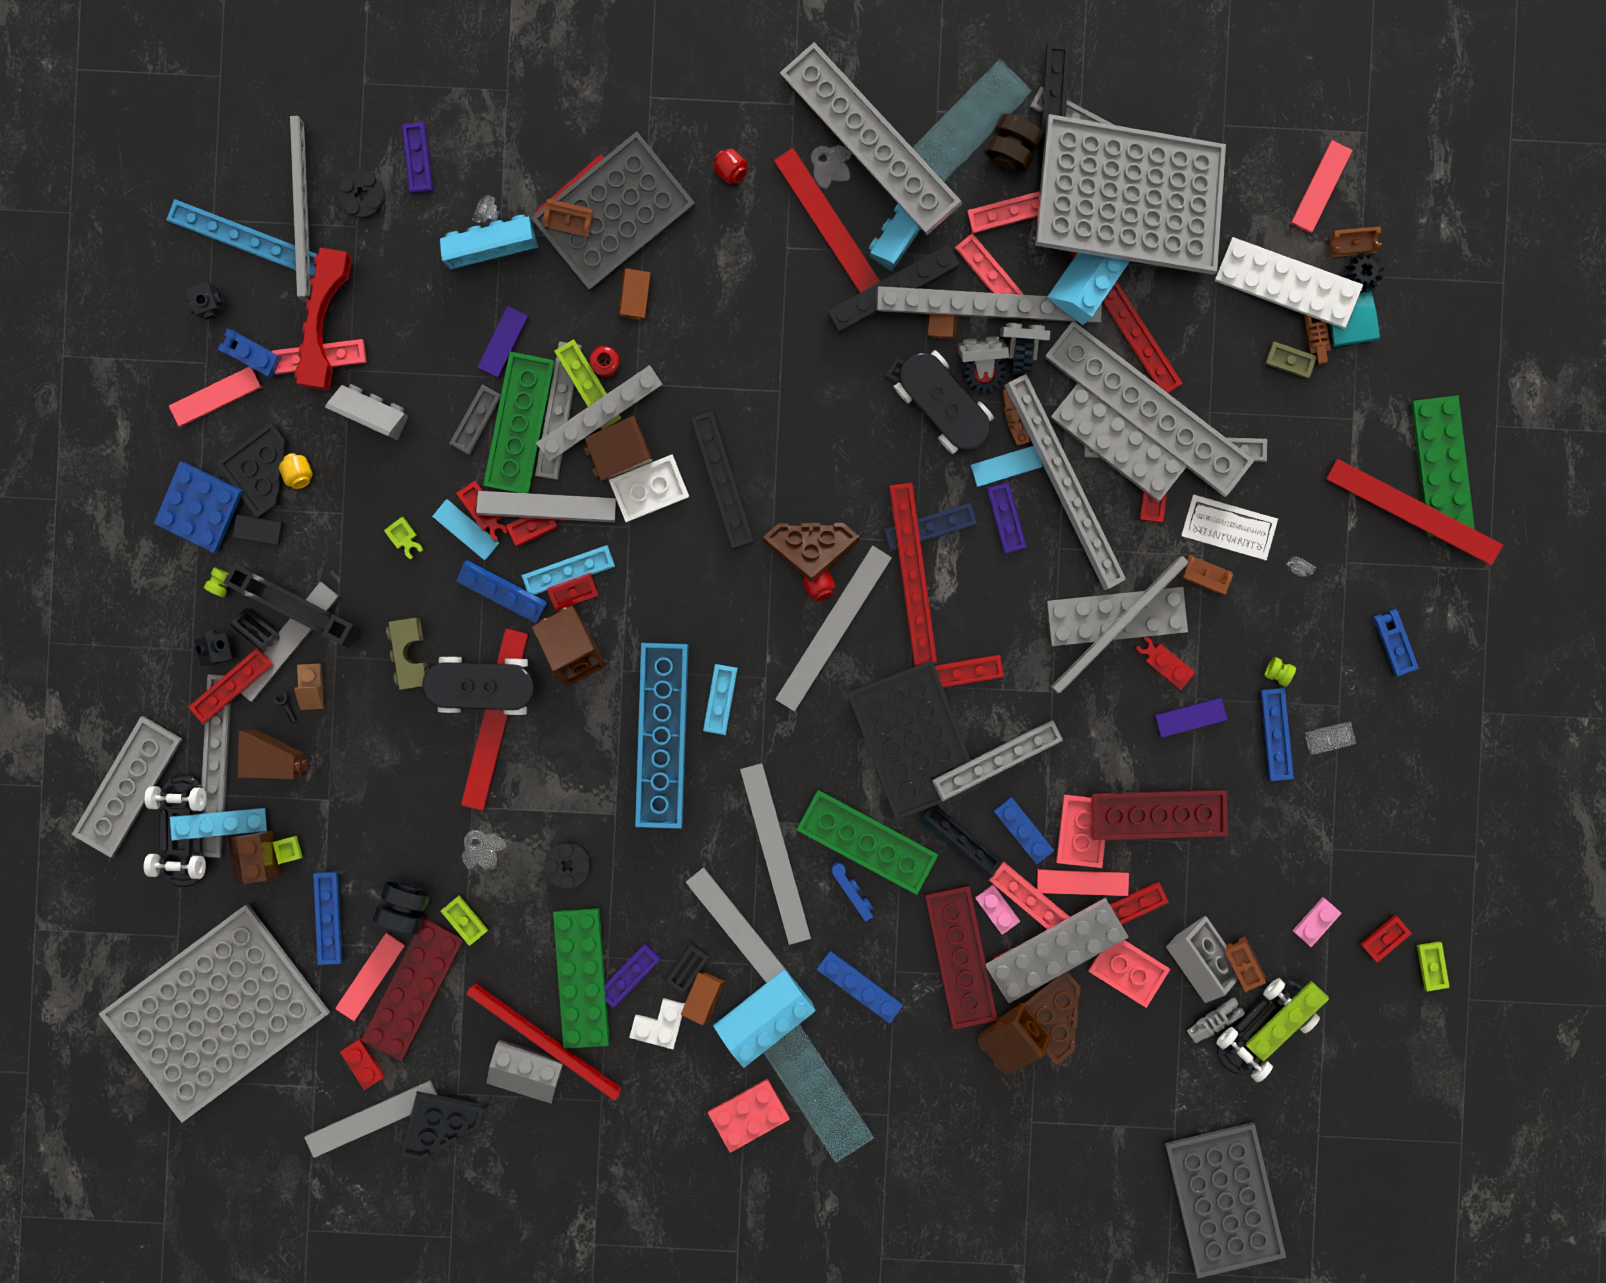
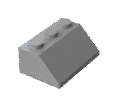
M352 384L349 385V388L341 385L327 402L326 408L397 441L408 419V415L403 413L404 408L394 403H391L389 407L382 403L384 399L374 394H370V397L361 394L363 389Z
M1206 916L1177 934L1166 946L1205 1003L1225 996L1238 980L1225 953L1227 945Z
M500 1039L494 1050L486 1083L552 1103L564 1064L550 1054Z

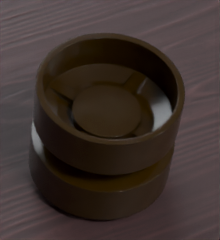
M1001 114L994 127V132L998 136H990L984 149V154L1005 168L1018 172H1027L1034 157L1029 150L1038 149L1044 133L1036 125L1023 118L1011 114Z

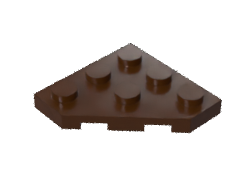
M779 523L763 536V542L811 583L860 540V536L844 523H834V525L802 523V526H788V523Z
M1068 971L1047 982L1023 1002L1051 1036L1046 1053L1056 1065L1060 1064L1075 1051V1034L1081 987Z

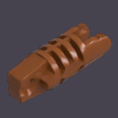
M1304 314L1310 354L1317 356V365L1327 364V351H1331L1327 323L1319 320L1320 322L1312 324L1311 317Z
M1005 388L1003 396L1006 407L1003 409L1009 430L1017 445L1031 442L1030 437Z

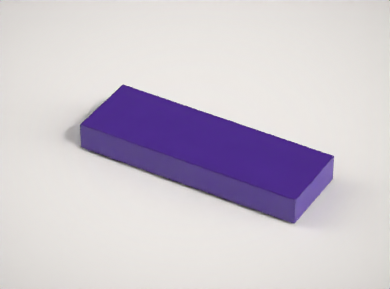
M425 122L402 124L409 192L411 194L433 191L426 124Z
M509 306L506 307L478 365L479 369L498 378L500 377L508 361L509 352L513 351L529 318L527 315Z
M1009 482L986 488L1004 554L1027 548Z
M1222 698L1154 715L1161 738L1227 720Z
M646 943L605 984L606 1002L612 1008L661 960Z

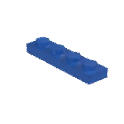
M468 560L463 563L456 582L536 624L547 605V602Z
M1285 688L1260 690L1269 781L1294 779Z
M338 872L314 873L318 965L341 964L343 961Z
M831 950L816 968L820 973L889 1024L903 1007L900 1001Z

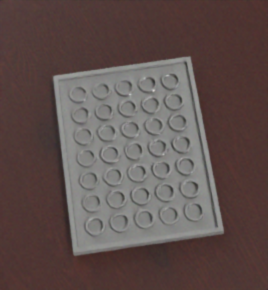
M1049 114L1046 120L1035 246L1214 275L1217 272L1226 144Z
M247 903L100 1012L99 1015L182 1123L328 1015L330 1011Z

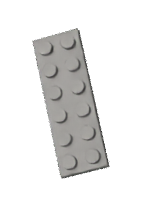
M1077 383L1050 417L1056 424L1157 502L1162 499L1187 467V465L1079 383Z
M1183 587L1163 589L1113 640L1188 632ZM1144 591L1046 601L1051 646L1095 642Z
M141 716L71 835L110 858L114 857L145 805L144 798L147 788L156 786L183 739L148 718Z
M1104 898L988 962L986 967L1007 1002L1011 1003L1129 937L1107 899Z

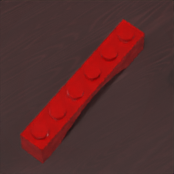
M319 248V254H316L314 258L315 277H312L310 281L312 294L311 299H308L306 305L308 318L307 322L305 321L303 324L302 333L304 341L299 347L300 364L295 370L296 383L301 387L324 391L330 390L333 368L324 350L322 328L325 312L332 297L349 279L352 256L345 251Z

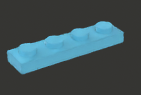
M265 808L170 817L172 840L267 831Z

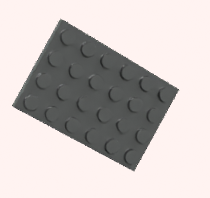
M636 131L553 199L593 209L594 215L589 238L543 227L546 206L531 217V219L590 291L693 207L695 202Z
M1253 1122L1165 1143L1197 1279L1286 1258L1258 1135Z

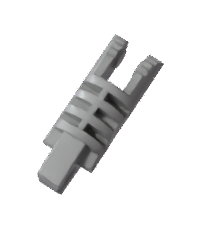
M1231 998L1217 1007V1010H1213L1205 1015V1018H1200L1195 1025L1187 1030L1195 1043L1213 1036L1215 1032L1224 1029L1225 1025H1230L1245 1014L1241 1007L1237 1008L1239 1003L1236 998Z

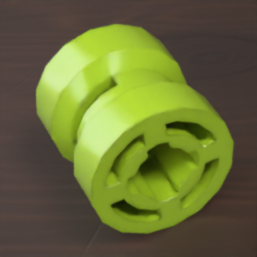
M214 567L211 572V579L206 581L203 588L225 598L228 586L223 583L228 573Z
M1274 657L1270 661L1264 676L1270 680L1276 679L1280 685L1287 687L1296 672V667L1291 664H1283L1281 659Z

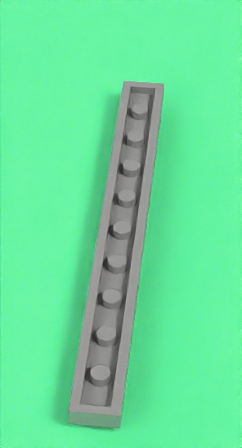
M880 286L877 287L876 311L1078 322L1049 301L1047 296ZM1102 303L1086 323H1101Z
M1027 374L1005 384L1004 386L1103 589L1112 588L1126 580Z

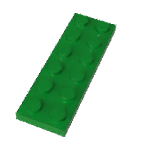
M509 352L483 486L515 493L530 494L539 448L536 442L541 438L555 360Z
M1459 395L1412 401L1411 409L1423 503L1475 530Z
M817 790L796 829L916 895L938 857L936 852L820 790Z
M600 908L554 911L563 1048L609 1046L610 1037Z

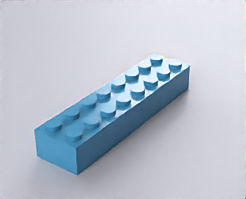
M641 643L635 827H683L689 644Z

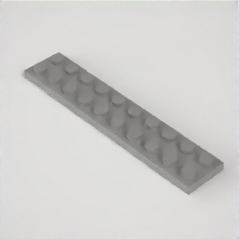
M815 42L780 72L786 82L926 235L962 205L961 200Z
M1072 321L1044 357L1076 383H1079L1187 465L1190 471L1224 497L1231 492L1255 461L1074 321Z

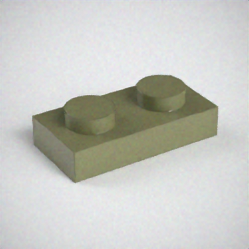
M1272 342L1265 365L1308 379L1317 356Z

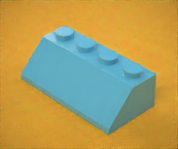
M899 204L894 209L896 212L892 220L888 218L881 230L884 233L880 239L875 237L868 248L871 250L869 257L891 272L921 229Z
M525 215L514 216L512 221L504 223L502 220L490 223V226L484 228L473 226L467 229L468 232L460 234L458 231L445 234L446 237L440 238L442 261L450 269L538 248L532 220L529 216L525 217Z
M1077 253L1047 296V299L1084 325L1094 315L1130 261Z
M783 969L713 1026L731 1054L745 1068L816 1010L809 997L789 973Z

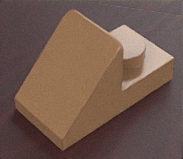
M322 664L297 665L298 688H294L300 710L324 709Z

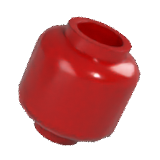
M734 149L722 150L715 156L714 171L728 184L739 183L747 175V161Z
M600 346L591 353L590 366L597 376L608 378L618 371L620 360L613 348Z
M828 569L812 583L805 577L802 579L803 586L810 598L822 601L833 595L836 585Z

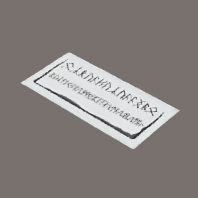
M1193 495L1181 536L1267 560L1278 519Z

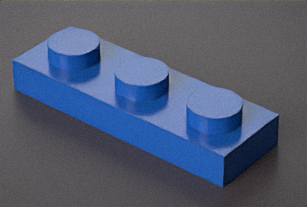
M1012 797L994 810L995 814L1036 865L1055 851Z

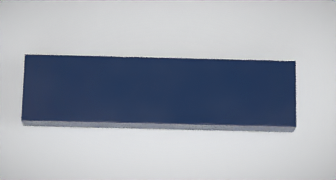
M971 502L917 519L920 542L977 525ZM895 526L884 529L890 551L897 550Z

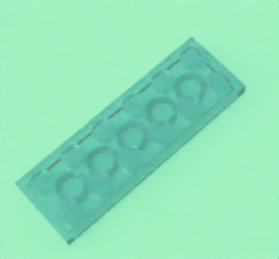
M999 59L912 148L944 182L994 132L999 116L1001 114H1011L1032 93V90Z
M801 1024L797 1025L763 1052L835 1163L874 1139L870 1129Z

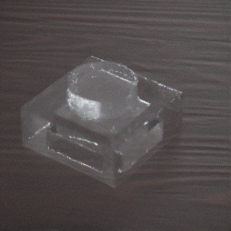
M1298 556L1291 557L1287 563L1288 566L1292 567L1291 572L1300 577L1304 575L1310 576L1316 569L1315 566Z

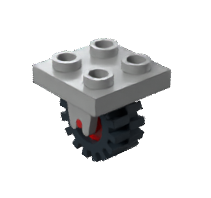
M1008 323L1006 327L1000 328L999 337L1009 338L1011 375H1031L1033 360H1037L1039 340H1050V331H1046L1045 326L1029 325V329H1022V324Z
M997 336L987 337L986 341H977V339L970 338L964 339L963 343H958V353L962 361L966 362L963 364V375L968 385L977 392L981 390L982 393H986V390L992 392L994 387L998 388L1000 386L999 383L1005 379L1003 376L1006 375L1005 365L1001 358H1009V350L1004 340L999 339Z

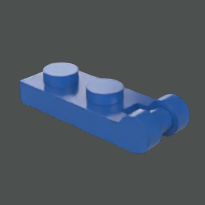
M227 328L224 334L226 336L224 342L220 343L218 350L273 378L282 357L238 332ZM234 340L238 342L235 349L232 348Z
M1393 609L1388 611L1386 615L1382 616L1379 614L1374 616V624L1380 634L1394 675L1400 676L1419 669L1398 611ZM1392 622L1394 628L1388 630L1386 624Z
M835 862L832 865L834 877L865 922L873 917L871 912L874 909L867 898L862 899L858 894L861 889L854 879L850 881L847 878L844 864L842 862Z

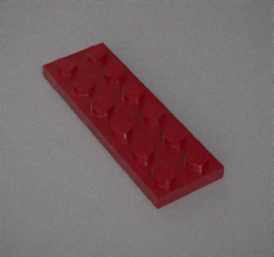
M1227 790L1091 794L1092 840L1228 836Z
M970 886L925 894L953 1030L997 1021Z
M424 918L420 933L414 935L361 1041L400 1061L404 1059L464 941L462 936Z

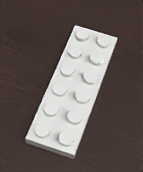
M1232 237L1215 282L1343 329L1346 328L1363 287V284Z

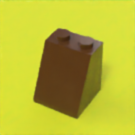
M635 416L624 419L585 438L587 444L583 445L587 457L592 456L595 465L591 467L595 478H600L602 482L654 462Z
M573 605L560 609L557 614L540 620L538 624L532 627L553 672L567 687L607 666L581 616Z
M256 729L239 731L238 778L296 779L305 776V772L308 771V759H305V753Z
M274 830L228 836L234 882L241 884L267 881L280 875V867L272 843L276 841Z
M1023 1002L981 1030L977 1038L981 1050L989 1054L993 1059L995 1067L998 1070H1002L1005 1075L1044 1057L1051 1040V1036Z

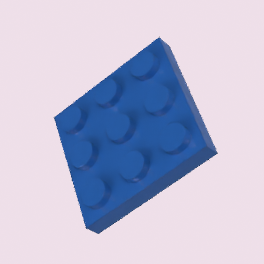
M179 462L154 524L212 553H217L243 490L190 464Z

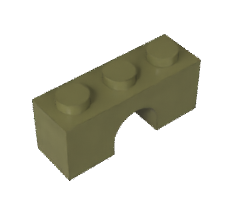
M420 618L389 622V627L386 628L388 640H392L393 649L390 650V657L392 663L396 665V672H394L395 685H399V690L421 687L423 677L428 671L427 663H413L407 654L408 648L413 642L423 640Z

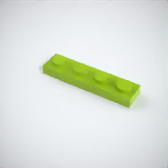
M574 339L554 351L587 407L607 394ZM618 414L600 427L601 430L622 419L621 416Z
M1312 981L1309 982L1246 1043V1046L1264 1062L1329 1000V997Z

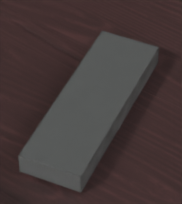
M482 384L449 444L471 455L500 403L501 394Z

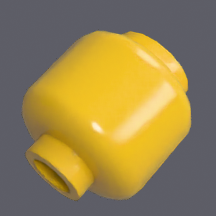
M294 453L286 455L278 467L284 483L294 489L307 486L313 475L306 457Z

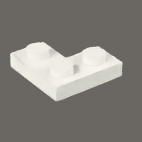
M663 998L658 1020L636 1014L629 1038L674 1049L682 1019L681 1012L685 1003Z

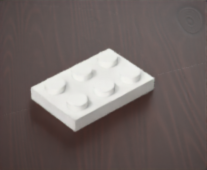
M673 455L609 479L626 523L689 498Z

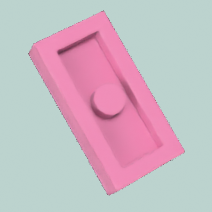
M994 884L975 896L978 903L1002 935L1020 922Z
M1322 897L1292 931L1312 947L1342 913Z

